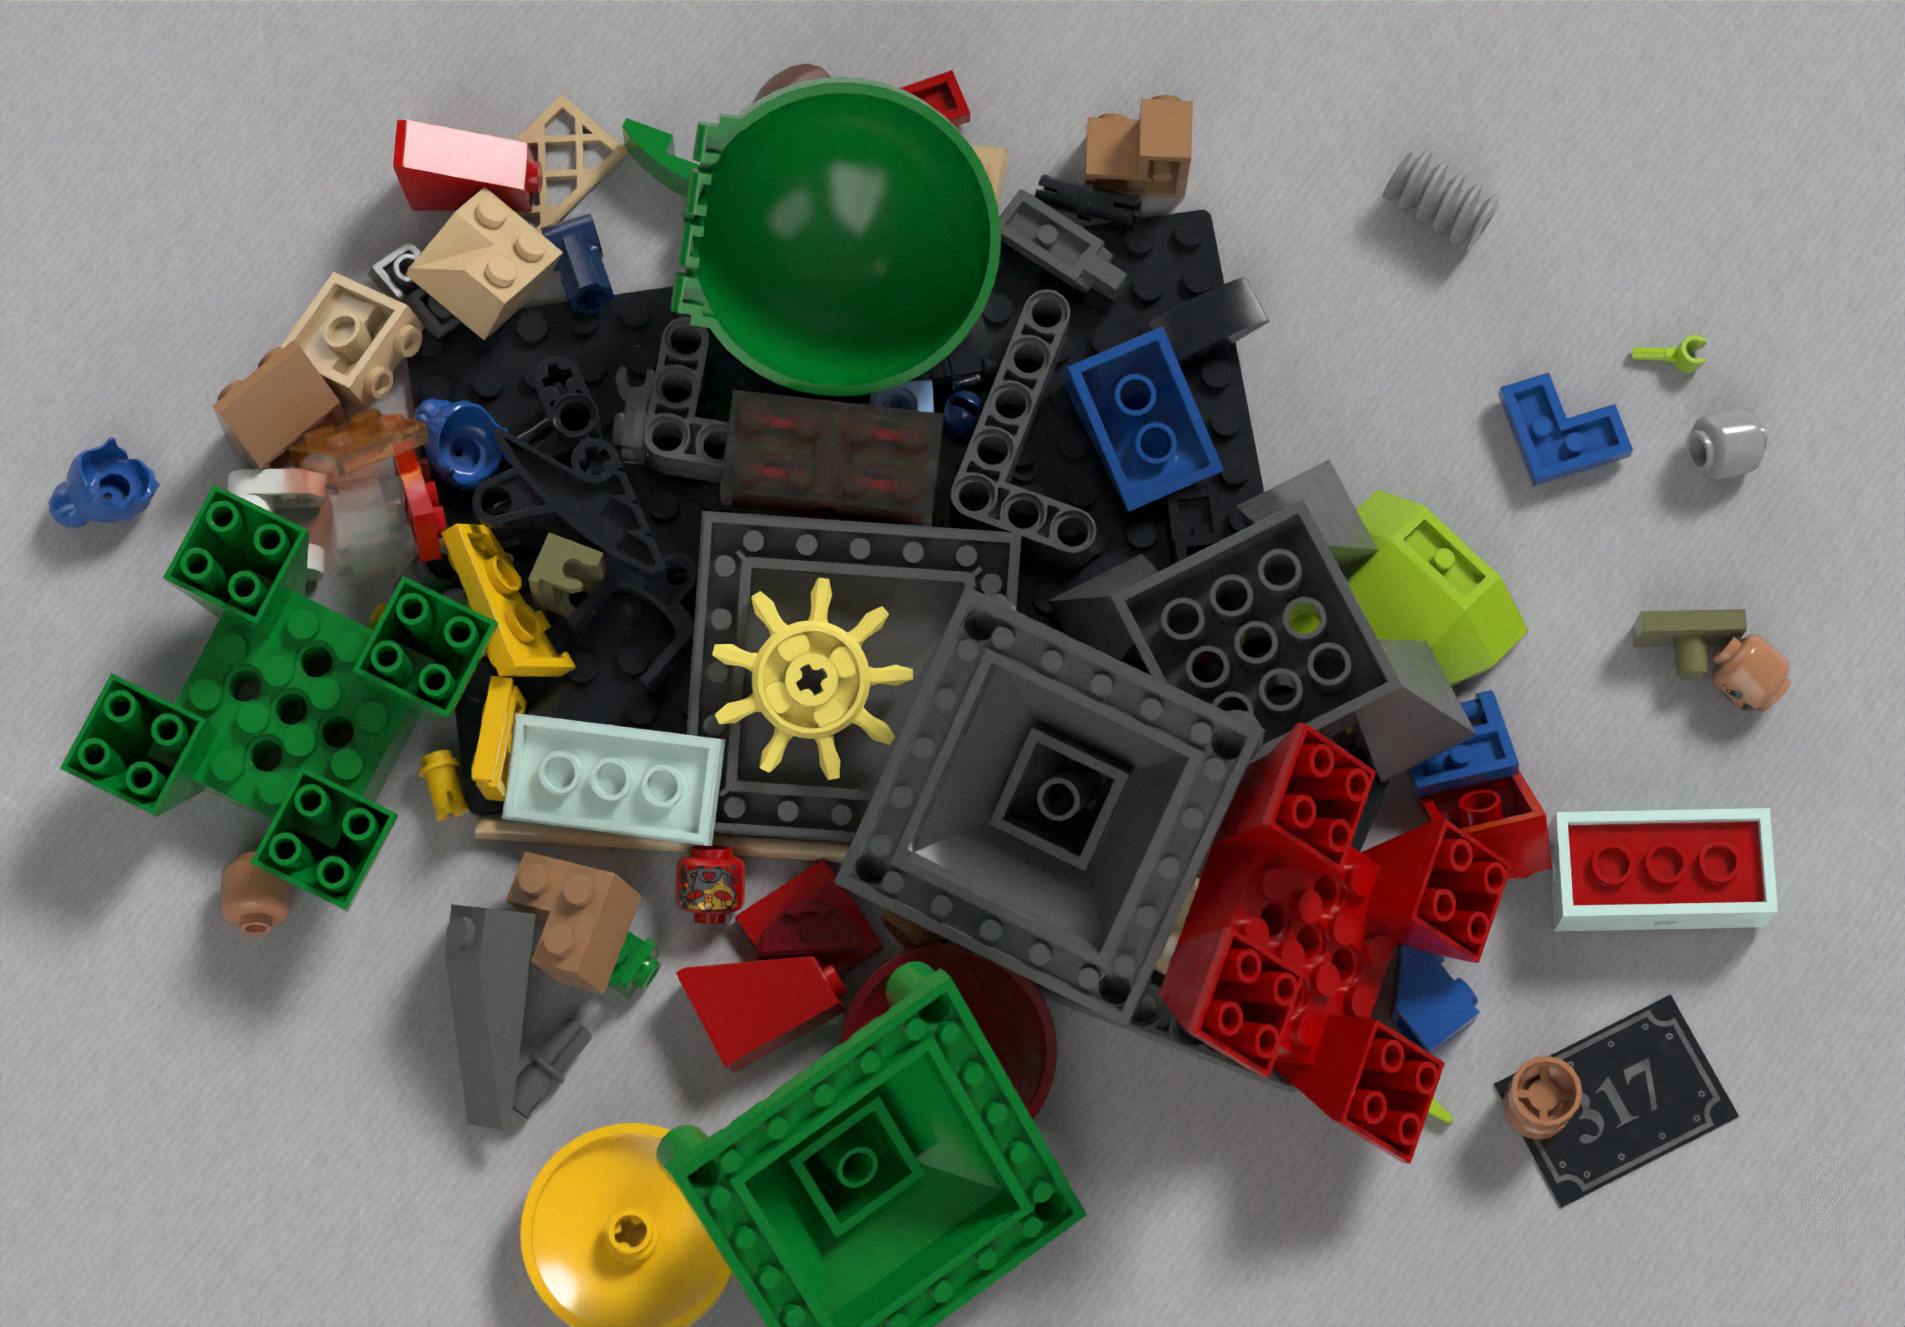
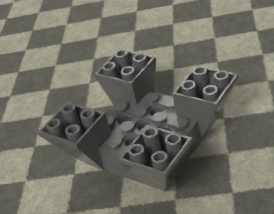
M1330 460L1237 505L1236 510L1246 527L1245 529L1159 572L1140 554L1048 601L1064 634L1068 637L1097 649L1140 671L1146 670L1147 674L1224 711L1238 709L1254 716L1261 727L1266 730L1263 734L1264 739L1261 750L1250 761L1241 783L1297 723H1306L1326 738L1351 727L1373 770L1376 771L1380 783L1476 736V732L1427 641L1377 639L1341 570L1377 553L1378 549ZM1231 592L1240 593L1247 598L1245 605L1236 611H1226L1218 603L1224 595ZM1304 614L1312 615L1320 621V624L1313 632L1301 634L1291 628V623L1296 617ZM1252 639H1264L1272 645L1268 654L1261 658L1248 657L1242 651L1245 644ZM1205 663H1216L1224 669L1222 675L1216 681L1210 683L1201 682L1194 676L1195 672ZM1278 685H1287L1296 691L1295 698L1286 705L1271 703L1267 699V695L1272 688ZM1210 848V850H1209V852H1208V855H1207V857H1206V859H1205V861H1204V863H1203V865H1202V868H1201V870H1200L1198 876L1203 873V870H1204L1205 864H1206V862H1207V859H1208L1209 853H1210V851H1211V848Z

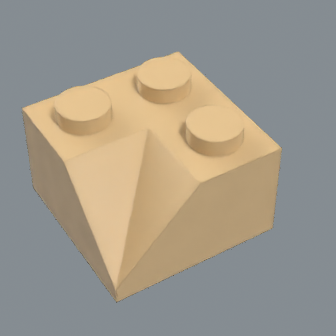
M484 187L455 211L409 267L406 275L480 338L485 340L543 289L563 252Z

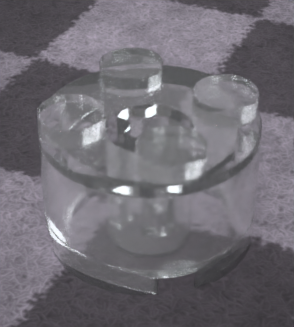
M386 473L324 484L325 506L331 505L333 514L330 515V521H328L331 544L339 577L342 576L343 588L399 578L413 560L412 555H416L411 525L400 524L404 522L402 506H405L400 475L388 476Z

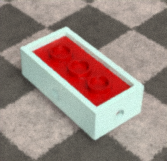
M1770 808L1556 812L1548 826L1552 862L1550 877L1554 932L1767 927L1778 913Z

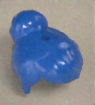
M431 398L424 400L416 409L414 429L419 438L424 441L423 445L427 460L433 467L434 475L438 479L445 481V483L453 488L471 492L475 491L487 479L500 473L502 464L494 431L502 427L480 405L469 401L451 403L448 400ZM454 451H461L462 456H456Z
M110 437L103 445L90 450L86 449L76 455L71 462L66 481L55 488L52 497L48 501L49 513L62 526L73 528L84 526L89 520L109 523L121 520L128 522L148 508L160 484L155 479V472L139 459H128L127 451L117 445L114 437ZM104 496H111L112 498L107 500Z

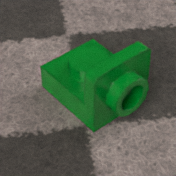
M628 931L608 985L629 999L638 987L646 990L661 967V963L657 961L659 957L657 943L649 938L643 941Z

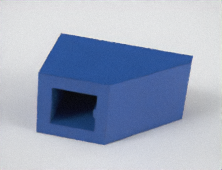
M1398 945L1390 1019L1405 1038L1433 1054L1474 1023L1480 1013L1475 1007L1478 1004V999L1463 979L1458 977L1454 980L1441 965L1444 962L1442 955L1417 950L1405 945Z

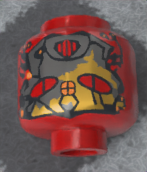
M717 845L691 846L690 854L681 857L676 864L675 901L677 906L683 911L694 913L695 923H726V914L740 910L745 903V863L742 859L733 855L732 847Z

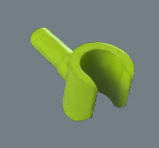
M1690 335L1677 347H1632V360L1673 362L1680 371L1691 373L1700 368L1707 359L1692 358L1687 353V349L1699 350L1707 342L1702 336Z

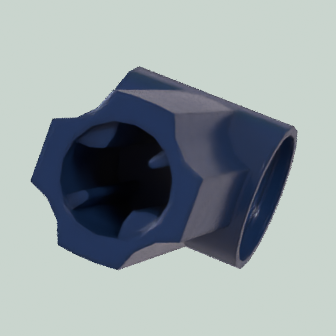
M591 214L542 227V235L563 252L554 268V272L559 271L562 286L572 311H581L589 315L604 310L605 305L614 299V295L602 261L603 252Z

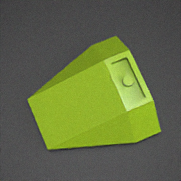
M1376 490L1356 509L1378 552L1341 571L1377 639L1427 641L1452 687L1493 668L1527 635L1529 630L1501 576L1424 505ZM1304 614L1292 621L1291 628L1298 633L1308 634L1317 629L1320 621L1312 615ZM1351 727L1343 730L1347 735L1353 733Z

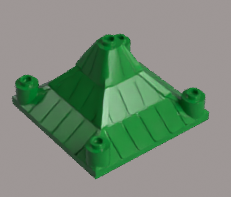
M909 962L900 966L891 975L887 983L886 997L891 1006L887 1013L875 1018L850 1036L845 1043L833 1048L812 1063L807 1070L798 1073L773 1091L768 1098L759 1101L735 1118L726 1128L720 1129L708 1137L699 1127L681 1125L670 1130L661 1139L657 1147L656 1159L659 1167L680 1190L766 1327H935L1087 1215L954 982L941 968L935 972L930 966L922 962Z

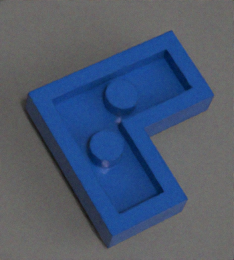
M1549 372L1500 387L1498 396L1533 487L1631 456L1633 448L1615 404L1566 418Z

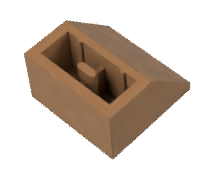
M294 340L283 349L277 347L269 351L259 362L256 371L245 380H236L226 386L219 394L218 402L213 405L227 442L252 469H260L261 471L263 469H287L346 421L341 402Z

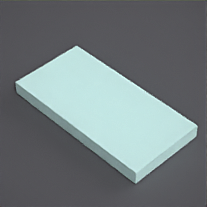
M515 713L502 819L712 846L725 739Z

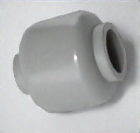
M1732 408L1697 419L1691 429V433L1687 437L1686 451L1690 463L1697 471H1700L1709 479L1720 481L1756 470L1763 459L1764 450L1767 446V435L1762 424L1756 421L1748 411Z

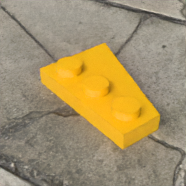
M457 523L442 532L441 534L448 549L449 562L458 573L467 595L468 608L499 623L486 649L487 656L492 665L497 669L499 676L561 677L576 668L567 651L558 656L543 632L551 626L542 611L534 612L520 595L518 590L521 587L522 579L491 529L485 525Z

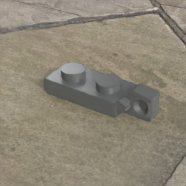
M1020 189L999 216L1001 241L1074 289L1077 287L1078 290L1087 293L1093 287L1097 292L1116 301L1126 288V278L1128 275L1110 263L1113 259V254L1104 248V241L1025 190Z

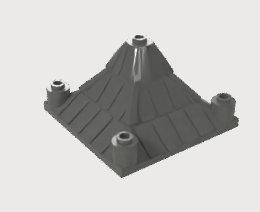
M968 587L964 589L834 883L1127 1027L1131 1023L1139 1003L1150 990L1151 976L1166 946L1250 761L1261 750L1264 739L1263 734L1266 729L1262 728L1258 720L1248 712L1238 709L1224 711L1017 612L1013 603L1002 594L994 592L982 594Z

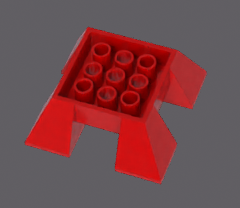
M1297 723L1239 785L1214 839L1159 996L1189 1034L1260 1077L1269 1078L1272 1067L1275 1068L1334 1122L1400 1162L1411 1164L1445 1062L1377 1019H1370L1395 945H1405L1433 954L1479 963L1512 864L1448 820L1439 818L1365 851H1358L1351 846V842L1376 771L1306 723Z

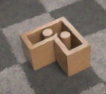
M1158 95L1152 99H1141L1139 120L1127 119L1125 116L1116 113L1102 114L1098 118L1088 117L1085 140L1084 183L1087 180L1099 182L1100 188L1143 197L1185 198L1191 163L1193 101H1181L1180 98L1173 95Z
M525 851L506 901L520 912L536 914L535 923L545 925L531 962L558 983L604 995L642 896L616 873Z

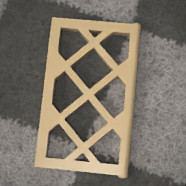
M561 94L514 140L528 143L529 147H538V162H541L543 173L542 190L539 193L540 206H532V211L514 212L520 217L540 216V225L535 229L542 234V227L558 223L629 152L627 147L617 142ZM562 111L575 121L574 135L546 136L545 128ZM583 129L586 130L589 134H583ZM602 144L611 154L597 168L584 169L583 145ZM576 145V169L546 170V146ZM577 180V188L560 205H547V181Z

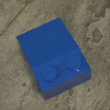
M1163 326L1060 370L1078 416L1127 512L1224 471Z

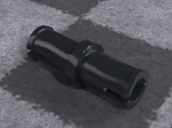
M1045 174L1039 179L1038 185L1043 186L1044 191L1036 189L1035 197L1053 209L1076 213L1079 220L1090 222L1093 218L1125 224L1132 228L1136 226L1139 217L1134 215V211L1141 213L1142 197L1140 195H1130L1100 188L1099 182L1089 180L1084 184L1053 178Z

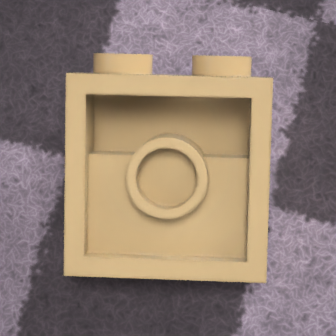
M333 272L280 347L283 349L294 340L307 355L334 394L367 409L374 398L380 399L388 394L393 385L392 373L403 357H411L417 353L422 344V330L425 326L408 305Z

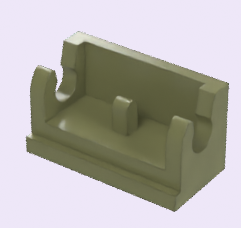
M549 532L528 579L536 611L541 610L546 615L549 610L568 618L577 609V607L570 603L571 595L580 591H584L589 595L607 576L604 554Z

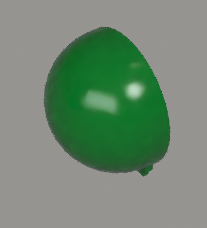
M830 77L798 82L776 90L755 101L738 115L720 113L719 124L698 122L692 159L700 162L697 169H691L677 260V264L685 266L686 273L677 272L675 274L671 311L690 314V325L710 328L731 354L759 375L797 391L825 396H858L899 386L936 366L967 336L986 306L995 283L1000 259L1001 225L996 197L981 160L967 139L943 114L913 94L886 83L864 78Z

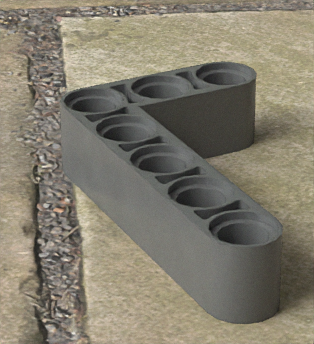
M1042 290L1031 295L1024 305L953 483L950 498V515L952 522L958 529L1021 533L1020 553L1062 568L1075 569L1088 563L1093 555L1097 529L1092 517L1079 508L1009 484L1068 335L1070 319L1068 301L1056 291ZM1049 314L1057 318L1059 323L1053 327L1046 328L1036 324L1033 319L1038 315ZM1032 359L1038 362L1041 368L1033 373H1025L1020 371L1015 364L1020 360ZM1012 404L1021 408L1023 414L1018 418L1008 419L1001 416L997 410L1003 405ZM986 450H997L1004 455L1005 460L999 464L990 465L981 461L979 455ZM974 495L983 498L987 505L982 510L969 511L960 502L967 496ZM1025 513L1032 516L1036 524L1031 528L1020 529L1013 526L1009 519L1015 514ZM1066 531H1077L1085 538V542L1080 546L1070 547L1063 544L1058 537Z
M679 317L672 320L666 326L662 336L644 428L646 457L650 466L663 474L734 485L737 468V444L739 434L742 431V424L700 418L711 361L709 333L706 327L690 325V317ZM683 341H693L700 346L696 352L683 355L674 350L675 346ZM675 388L685 389L691 394L690 397L680 403L668 401L665 395ZM666 436H672L681 441V445L672 451H662L655 446L659 439ZM715 445H726L733 450L729 457L722 460L710 458L706 454Z

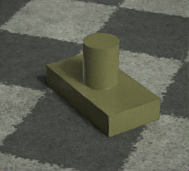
M1746 609L1641 611L1632 627L1634 647L1675 646L1677 678L1682 680L1706 678L1709 676L1707 645H1721L1731 636L1741 640L1747 630Z

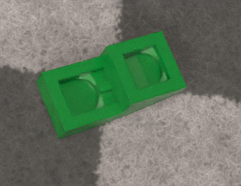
M626 118L622 126L624 144L632 157L660 183L687 198L691 169H697L699 164L675 156L674 137L672 134Z

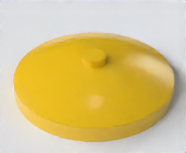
M623 1123L589 1131L563 1146L549 1159L535 1178L528 1192L521 1217L520 1241L523 1261L528 1276L544 1304L568 1326L690 1327L710 1311L726 1290L733 1276L732 1272L680 1190L658 1165L656 1159L657 1147L661 1139L670 1131L669 1129L643 1123Z

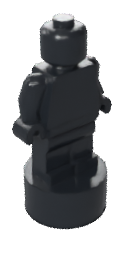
M953 350L936 366L910 381L932 380V386L951 384L953 391H959L961 387L971 388L979 385L982 376L984 378H996L1001 363L995 357L983 358L980 362L978 355L960 354Z

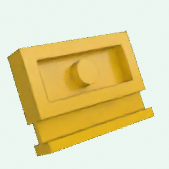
M491 676L487 700L482 711V725L477 750L472 762L471 778L473 781H477V787L487 800L504 802L515 713L524 714L527 701L518 687L513 685L512 678Z

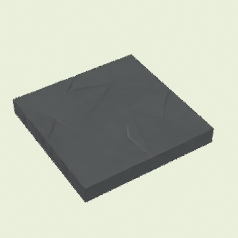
M702 511L687 735L725 739L714 833L852 842L964 589L970 587L982 594L990 592L1002 594L1016 608L1021 533ZM817 578H826L830 581L832 598L827 613L828 623L843 629L845 632L851 631L866 613L883 606L889 613L888 618L882 628L869 636L861 645L868 665L872 668H883L896 664L913 669V680L898 686L887 684L870 686L868 698L864 705L869 714L885 722L896 736L890 745L872 740L862 728L853 723L834 734L835 749L841 761L840 776L837 779L827 780L821 770L815 740L795 736L786 745L782 761L770 773L759 768L761 753L771 740L775 726L761 712H754L737 723L718 724L714 715L727 703L740 701L753 693L751 671L740 666L725 665L711 654L715 644H733L744 651L758 653L764 642L770 637L766 625L754 613L750 598L759 591L774 602L780 618L787 625L808 620L811 611L810 593ZM808 665L803 666L800 669L803 677L796 682L797 687L800 690L810 689L813 694L821 691L819 681L825 678L824 672L821 669L812 671Z

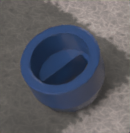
M966 390L956 392L950 396L944 406V422L948 429L962 436L973 434L984 408L983 401L974 392ZM961 403L977 412L976 416L974 417L971 413L955 404Z

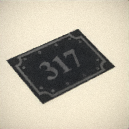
M1670 994L1550 1055V1057L1563 1060L1576 1072L1582 1088L1580 1105L1563 1130L1547 1139L1535 1140L1523 1137L1559 1205L1563 1207L1738 1118L1739 1115ZM1516 1073L1494 1083L1502 1101L1505 1090Z

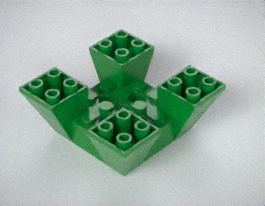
M213 484L163 576L166 582L220 618L175 703L111 673L60 769L155 817L164 814L206 790L271 823L250 862L252 865L348 912L399 816L397 813L375 803L418 719H450L499 623L402 576L375 629L372 630L305 597L310 533L307 529ZM322 657L332 658V666L325 675L310 677V667L317 659ZM250 681H260V690L255 698L249 701H239V691L244 684ZM299 703L307 704V713L300 722L285 724V715L291 706ZM344 726L354 727V736L350 743L343 747L331 746V739L336 730ZM272 750L282 751V760L277 768L267 772L260 771L261 759L267 752Z

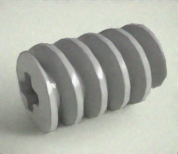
M1426 150L1415 159L1411 157L1412 152H1410L1393 173L1382 197L1390 201L1401 194L1399 208L1405 212L1419 204L1416 212V219L1424 223L1436 215L1433 231L1441 234L1453 226L1450 242L1458 245L1470 237L1467 245L1468 252L1492 220L1499 196L1494 194L1484 203H1481L1479 197L1482 185L1477 183L1465 192L1462 190L1465 178L1464 173L1460 172L1448 181L1445 179L1448 168L1447 162L1443 161L1431 170L1428 168L1431 157L1430 151Z

